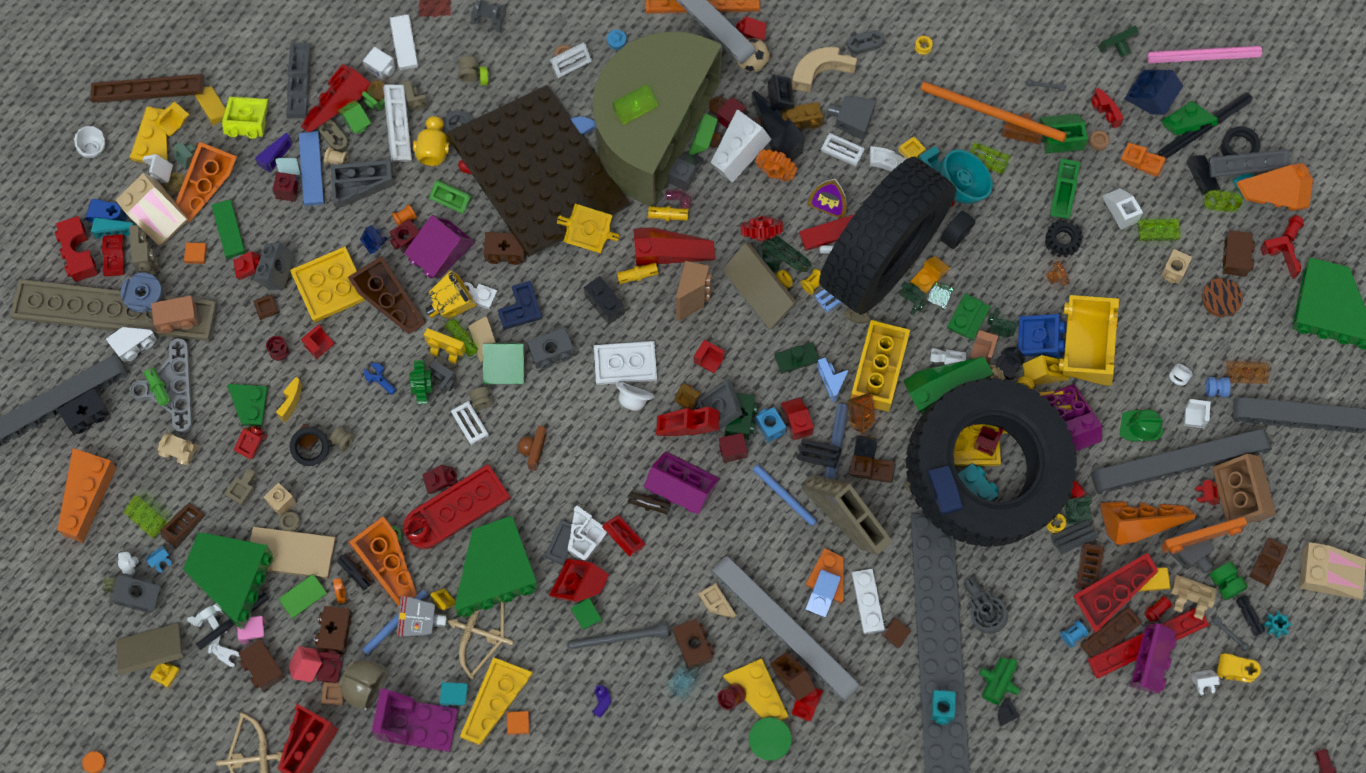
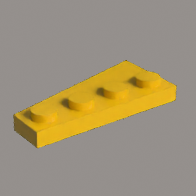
M493 657L460 738L481 746L531 678L533 672Z

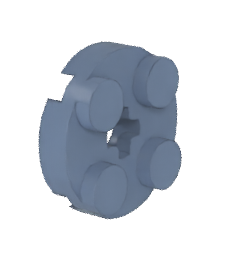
M149 273L134 274V277L124 281L121 287V297L127 308L137 313L152 312L151 303L162 300V286ZM145 289L146 294L140 297L137 292Z

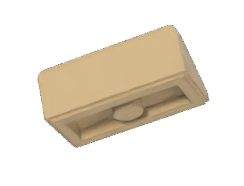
M487 317L469 326L480 363L483 362V343H496Z

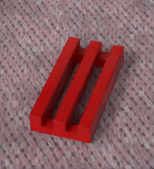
M619 515L605 522L602 526L629 557L642 550L646 545Z

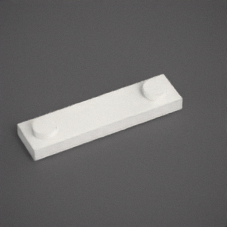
M384 85L391 162H410L412 156L404 85Z

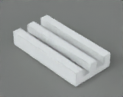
M584 43L550 59L555 75L558 78L592 61ZM586 56L585 58L575 62L577 59ZM567 64H571V65H569V66H567V67H565V68L559 70V68H561V67H563V66H565V65H567Z
M829 133L821 148L822 152L854 166H857L865 148ZM830 140L837 142L841 145H844L850 149H853L857 151L858 154L853 153L842 146L835 145L831 143Z
M469 401L451 410L453 417L471 446L475 442L481 441L482 438L489 436ZM465 408H468V410L470 411L471 415L473 416L474 420L476 421L477 425L482 431L481 434H478V432L476 431L475 427L473 426L472 422L470 421L469 417L464 411ZM458 412H461L462 416L464 417L465 421L467 422L468 426L475 436L474 438H471L470 434L468 433L467 429L465 428L464 424L457 414Z

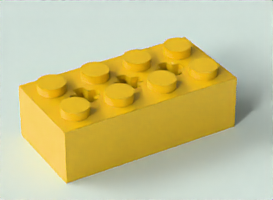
M873 320L870 321L851 393V403L887 412L890 411L910 333L909 329Z

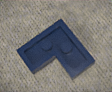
M531 281L511 286L516 304L497 309L503 330L542 319Z

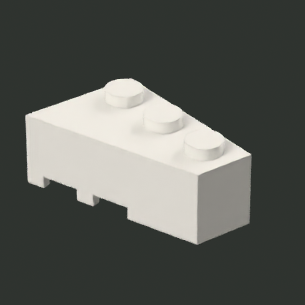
M737 109L711 163L722 176L733 183L758 155L759 151H762L771 141V138L760 125Z

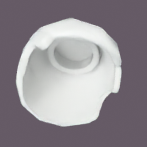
M85 126L79 129L74 137L76 150L83 157L95 158L101 155L105 149L103 133L94 126Z

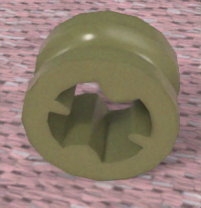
M115 578L103 579L105 584L103 591L111 592Z

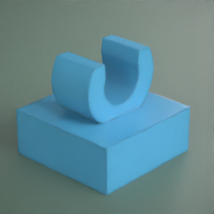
M160 546L145 557L151 568L155 566L156 570L160 573L162 569L159 567V564L162 561L167 562L169 566L172 565L167 557L169 554L163 546Z

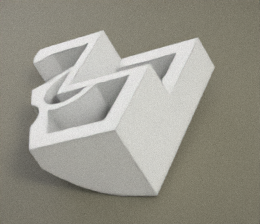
M577 505L574 508L568 551L577 560L587 562L605 538L607 532L602 528L603 525L595 521L590 514Z

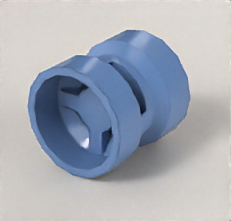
M1207 377L1205 383L1206 396L1214 397L1219 395L1220 397H1229V377H1221L1220 379Z

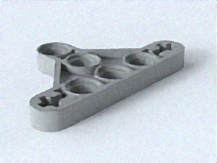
M177 338L169 345V358L157 370L161 381L166 385L165 390L170 398V403L160 407L172 415V425L176 432L187 434L193 426L189 347L183 339ZM179 344L183 347L180 349L182 357H178V353L175 350ZM178 363L185 364V369L181 372L175 371V366ZM147 380L136 381L131 385L130 393L134 399L138 401L153 400L158 404L154 393L149 390L150 385ZM179 382L186 383V388L182 391L176 390V385ZM138 387H145L146 390L143 395H135V390ZM180 401L187 402V406L183 410L176 408ZM180 415H183V419L187 423L182 429L178 425L181 424Z

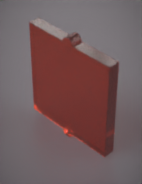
M419 0V17L433 16L436 18L437 16L451 15L450 0Z

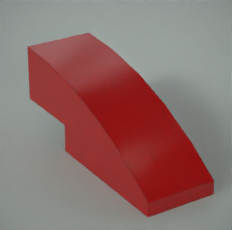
M709 406L696 410L686 408L657 416V436L696 435L719 430V411Z

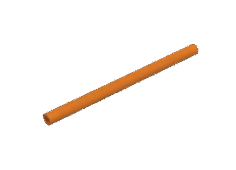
M925 81L921 85V91L1061 142H1064L1067 133Z

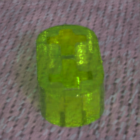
M1209 191L1203 199V204L1207 209L1225 212L1237 211L1243 202L1239 194L1224 191ZM1211 197H1214L1215 204H1212ZM1230 199H1234L1235 206H1232L1231 202H1229Z

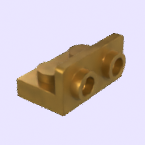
M819 102L798 105L793 109L780 111L782 118L785 121L787 119L792 121L800 131L805 128L817 129L824 122V115L821 114Z

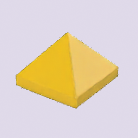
M445 588L430 594L437 609L445 610L455 606V599Z

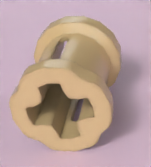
M328 147L324 156V164H347L349 153L345 151L343 153Z

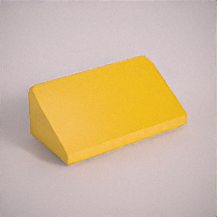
M212 86L205 87L203 94L194 95L213 126L223 121L226 109Z

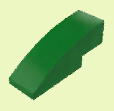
M1060 159L1050 216L1070 219L1081 162Z

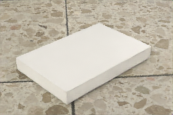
M654 341L594 345L596 385L616 384L618 382L657 381Z

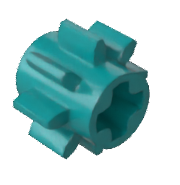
M1277 611L1274 616L1272 614L1266 616L1269 621L1265 622L1263 626L1269 630L1267 635L1272 633L1278 639L1281 633L1284 636L1289 633L1286 628L1291 627L1292 623H1288V615H1280V612Z

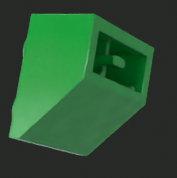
M1079 114L1039 118L1040 124L1067 133L1064 142L1042 135L1045 154L1085 149L1088 141L1085 122Z

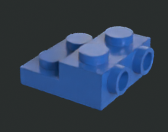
M1060 314L1019 316L1018 349L1023 357L1044 355L1052 358H1062V352H1065L1066 345L1065 340H1062V333H1066V322L1062 320Z

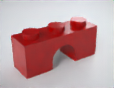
M76 216L55 223L57 227L55 236L58 243L61 242L62 248L59 249L63 260L66 259L67 265L64 266L67 276H71L77 282L98 275L96 264L90 251L75 252L76 247L80 243L88 241L84 223L80 217Z

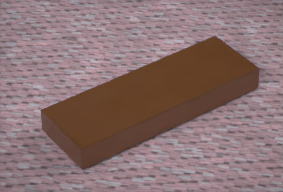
M1127 607L1080 645V647L1089 657H1093L1115 646L1142 622Z

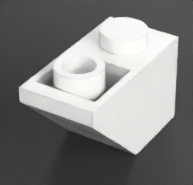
M1119 188L1102 196L1121 230L1139 222L1143 212L1133 195Z
M122 327L106 338V340L123 363L134 360L142 350L151 348L157 338L151 330Z

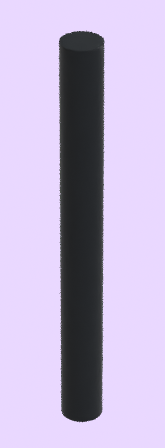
M265 592L253 604L251 612L269 600ZM230 619L226 620L198 641L196 646L199 650H202L235 624Z

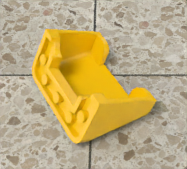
M1070 295L1069 302H1065L1064 314H1068L1065 356L1064 359L1060 358L1059 371H1063V375L1104 386H1112L1119 299Z

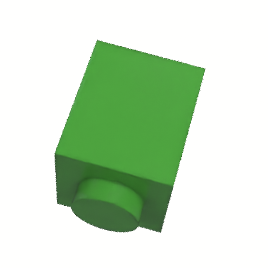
M355 100L338 110L347 127L354 134L365 131L367 126L371 124L360 103Z

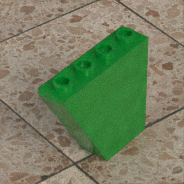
M1311 257L1304 265L1292 329L1297 330L1300 334L1310 333L1317 335L1320 339L1326 340L1330 338L1337 340L1340 344L1357 345L1359 349L1366 350V307L1350 267Z
M512 516L472 529L455 603L458 617H469L475 611L481 609L489 610L495 604L511 602L515 597L531 595L538 589Z
M198 532L183 570L239 629L244 630L245 624L250 620L253 604L258 600L259 589L265 582L268 566L273 562V554L269 547L264 544Z

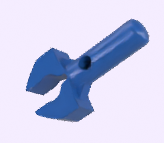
M370 363L376 370L377 375L370 374L364 369L365 379L369 383L378 382L390 395H393L396 392V388L383 377L384 367L378 363Z

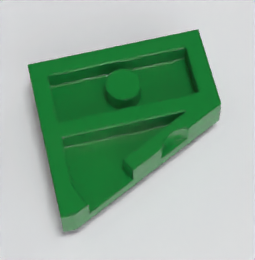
M1190 101L1162 120V125L1174 135L1200 130L1202 125L1211 123L1212 126H1216L1218 124V118L1194 101Z

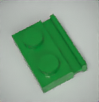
M965 293L947 329L973 341L991 306Z

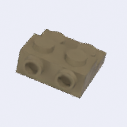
M138 225L130 226L132 264L138 273H149L154 277L157 276L160 262L159 258L155 257L154 249H151L150 241L146 240L145 232H142Z

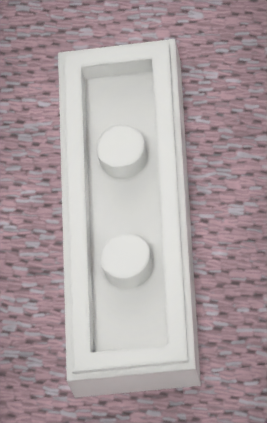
M409 14L391 17L390 22L399 71L417 68L418 63Z

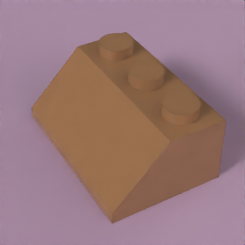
M685 261L676 295V320L681 321L702 309L706 301H710L712 274L709 273V266Z
M1245 454L1212 467L1226 522L1245 517L1246 522L1250 523L1276 515L1261 456Z

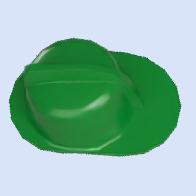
M1150 409L1126 411L1122 413L1119 435L1128 441L1158 440L1164 434L1162 428L1163 419L1157 412Z

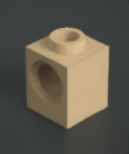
M1173 249L1161 276L1170 283L1176 282L1179 284L1192 257ZM1171 266L1178 267L1179 271L1174 270Z
M279 483L263 497L267 504L280 516L288 512L297 503L294 497Z

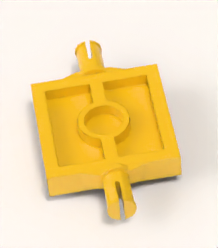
M575 204L570 218L558 216V219L564 220V222L557 220V224L567 226L563 241L565 243L601 253L607 239L615 242L619 240L612 237H619V234L610 231V222L613 215Z

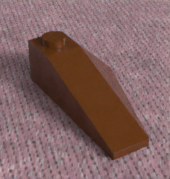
M382 256L348 276L351 284L362 298L406 333L410 334L426 324Z

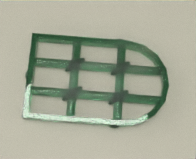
M776 235L774 238L766 239L762 242L761 245L792 268L801 272H808L810 270V261Z

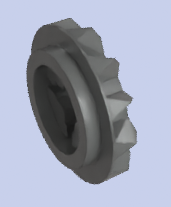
M452 111L443 119V131L447 134L448 131L455 129L453 125H456L459 119L461 125L473 119L465 111Z

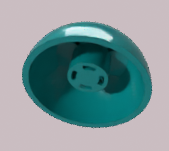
M956 149L950 151L944 157L939 173L956 186L954 201L963 204H974L984 200L991 194L993 188L991 174L977 156L968 151Z

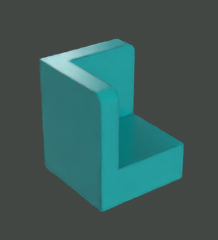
M934 146L919 155V159L939 172L941 162L938 157L940 151Z
M442 682L440 705L443 707H450L451 705L465 706L467 692H469L468 684Z

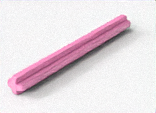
M1244 46L1148 52L1147 61L1148 63L1254 58L1261 57L1262 47Z

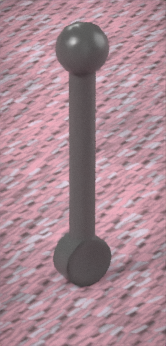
M1028 79L1026 81V85L1028 87L1034 85L1048 88H1056L1060 91H1064L1066 89V85L1064 83L1055 85L1034 82L1031 79Z
M1214 618L1213 624L1219 626L1237 642L1242 651L1249 649L1247 643H1243L1222 624L1221 618Z

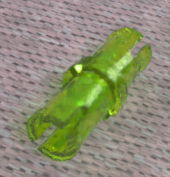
M455 319L449 320L445 324V328L454 339L464 342L467 356L470 357V355L473 356L477 353L478 347L471 341L468 332L464 331Z

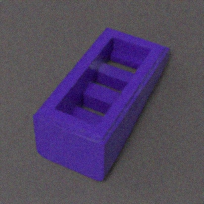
M285 133L255 158L257 165L269 173L272 172L277 166L275 159L283 158L293 144L290 135Z

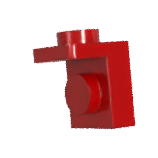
M257 426L243 428L233 450L249 459H254L261 442L266 440L268 435L264 434L263 429Z

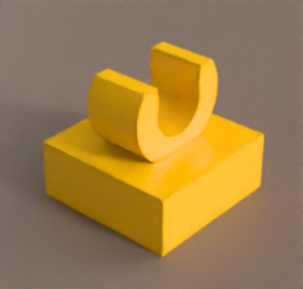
M913 136L899 146L898 151L906 159L910 157L919 158V155L926 152V148Z
M168 662L159 664L155 667L150 678L170 688L180 669Z

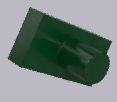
M1135 25L1102 41L1097 47L1100 52H1103L1115 46L1120 57L1123 58L1132 53L1126 40L1137 35L1139 30Z
M813 342L802 346H795L792 349L774 355L781 374L816 364L819 360Z

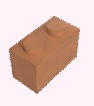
M192 296L151 303L154 326L159 333H170L176 329H191L193 326L199 325L196 303Z

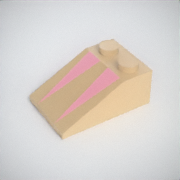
M142 173L116 199L125 213L159 246H162L189 220L157 179L145 173Z
M1309 542L1302 550L1299 589L1363 600L1366 559L1332 546Z

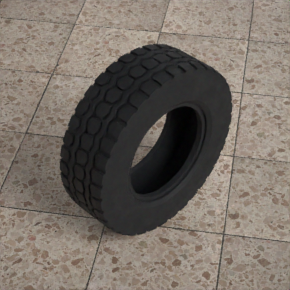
M910 157L904 160L903 163H900L881 181L849 221L823 265L819 284L855 313L862 315L870 311L894 288L930 242L951 207L950 205L956 194V186L921 159Z
M997 378L973 380L945 393L918 420L907 447V480L911 484L909 488L912 496H915L916 504L919 508H922L921 512L927 519L930 518L931 523L937 529H942L941 532L949 537L954 536L953 539L964 543L966 541V544L975 546L997 547L1009 545L1030 536L1048 525L1065 506L1069 499L1068 495L1071 494L1074 486L1072 482L1075 481L1077 458L1074 457V454H1076L1075 445L1071 441L1073 438L1070 430L1066 428L1067 424L1063 417L1061 418L1058 410L1050 405L1051 402L1044 396H1039L1040 393L1033 389H1028V386L1021 383L1015 384V381L1006 379L1003 381ZM979 424L1002 428L1020 445L1026 459L1027 475L1021 492L1014 500L1007 502L988 501L973 494L962 483L954 464V447L959 434L964 428ZM949 466L958 489L962 510L942 515L934 498L935 491L929 480L928 471Z

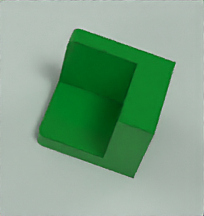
M590 598L571 607L573 615L583 630L596 623H602V619Z

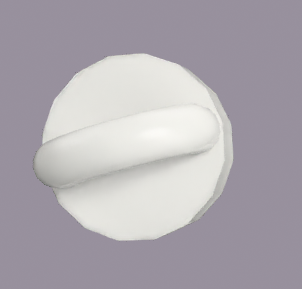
M1175 364L1169 374L1170 380L1179 386L1186 385L1193 376L1192 371L1182 364Z

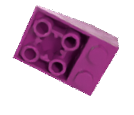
M1075 384L1044 396L1051 402L1050 405L1058 410L1059 416L1065 420L1066 428L1071 432L1073 438L1071 441L1074 443L1076 451L1102 442V424ZM1063 391V395H1054V393ZM1071 405L1072 410H1065L1058 406Z

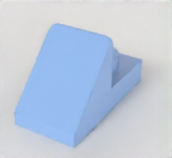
M825 357L818 360L817 368L832 402H835L846 381L848 370L835 374L833 365L828 363Z
M821 569L806 610L826 617L841 577Z

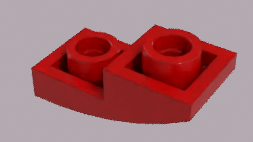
M1100 88L1095 89L1091 97L1093 108H1097L1099 114L1105 112L1106 120L1112 124L1113 128L1120 127L1124 117L1118 106Z

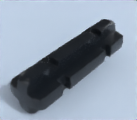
M1246 595L1239 597L1236 603L1239 608H1242L1241 612L1248 626L1252 627L1250 629L1254 636L1263 634L1265 629L1262 624H1259L1260 619L1253 606L1249 605L1251 603Z

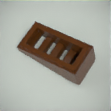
M188 503L160 530L161 537L177 549L204 518L205 514L191 503ZM189 511L195 518L192 519L186 513ZM183 518L189 523L186 525L181 519ZM175 526H180L182 530H178Z
M1083 544L1081 547L1076 580L1077 588L1085 589L1099 581L1104 547L1091 544ZM1087 553L1097 554V557H1096V556H1091V555H1086V554H1087ZM1085 560L1096 562V565L1086 564ZM1083 570L1095 571V574L1083 572ZM1082 577L1094 579L1093 583L1082 581Z

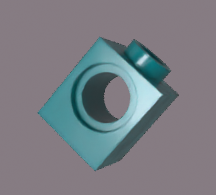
M933 691L931 695V720H935L937 724L942 725L949 724V722L954 720L956 692ZM945 704L948 707V712H940L937 705Z

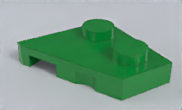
M228 384V389L242 426L263 427L268 387Z

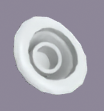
M623 382L616 383V387L620 391L618 400L626 409L638 411L645 406L647 400L655 398L654 394L647 390Z

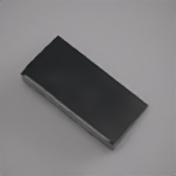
M773 74L768 81L769 101L772 110L793 109L795 106L791 79Z
M1190 156L1187 160V165L1202 196L1220 190L1221 188L1216 178L1210 177L1209 163L1206 156Z

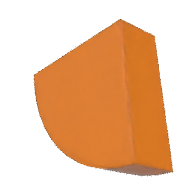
M340 578L333 579L338 604H344L347 602L345 584Z

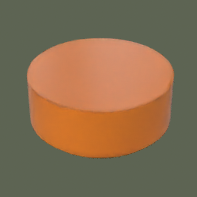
M93 751L84 756L82 765L88 773H100L105 768L106 760L102 754Z

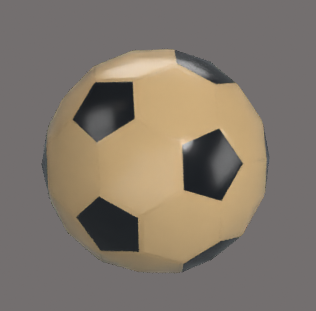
M748 38L747 40L753 45L756 52L743 64H740L737 60L736 62L744 71L758 72L764 69L769 61V49L762 40Z

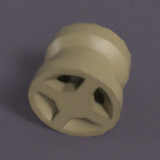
M479 387L470 391L469 395L473 399L472 406L474 410H482L493 405L492 399L488 396L490 393L489 388Z
M339 426L330 436L329 442L333 445H338L339 449L344 452L353 443L355 435L346 432L343 426Z

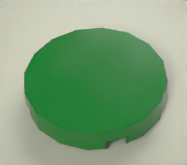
M765 717L758 720L749 732L751 750L757 757L763 760L774 761L782 758L791 746L789 727L776 717Z

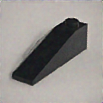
M754 90L751 101L758 117L761 119L763 129L771 138L769 142L771 150L784 153L786 158H790L792 162L803 154L805 136L789 119L785 121L778 109L773 111L771 104Z

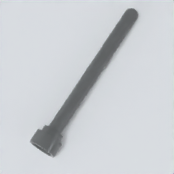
M667 621L658 622V625H654L653 628L572 640L567 643V647L569 649H576L651 636L666 639L669 638Z

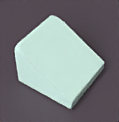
M296 158L275 159L279 172L296 174L297 177L301 176Z

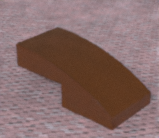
M852 455L850 476L893 483L894 461L875 460L874 458Z
M1268 538L1249 577L1269 586L1288 547Z

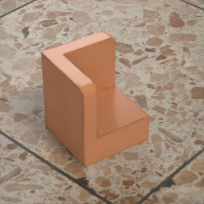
M979 330L970 358L974 359L984 356L987 363L990 364L998 336Z

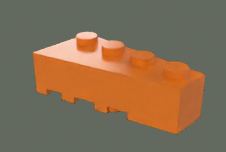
M74 448L72 449L57 529L64 537L84 542L116 470V466L111 460Z

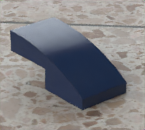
M949 466L929 470L928 477L935 491L934 498L941 514L962 510L958 489Z

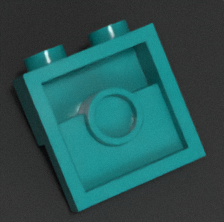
M972 463L958 473L962 483L973 494L988 501L994 502L999 496L997 492L999 490L993 482L988 483L984 478L986 474L980 466L976 467Z

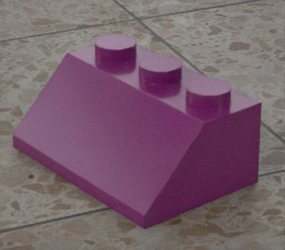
M665 451L651 466L644 487L649 489L651 493L659 494L667 498L669 502L678 504L689 512L699 515L706 506L720 478Z
M1158 623L1145 625L1130 687L1152 694H1160V691L1164 690L1166 685L1165 672L1171 665L1170 652L1171 649L1175 648L1177 638L1174 637L1176 631Z

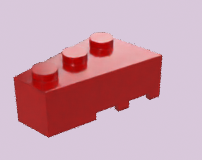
M296 703L293 723L289 727L290 734L287 743L284 745L278 770L282 773H312L339 729L331 722Z

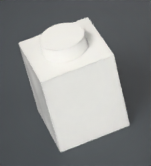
M376 47L363 60L365 70L383 81L395 71L393 58Z

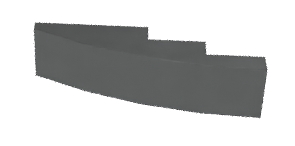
M291 43L287 72L289 78L287 87V118L307 117L311 59L310 43Z

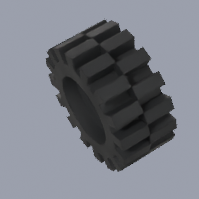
M1059 219L1056 223L1053 222L1049 226L1045 236V244H1048L1047 249H1051L1053 255L1056 252L1058 257H1061V255L1068 257V254L1072 256L1074 252L1078 251L1083 235H1081L1082 230H1078L1079 225H1073L1074 221L1071 220L1070 223H1067V219H1064L1063 222ZM1061 232L1067 233L1071 237V242L1069 244H1062L1057 241L1056 235Z

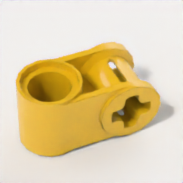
M1231 654L1219 655L1217 668L1219 678L1224 676L1228 680L1250 683L1260 675L1261 667L1254 660L1240 658ZM1247 667L1253 672L1251 675H1248Z

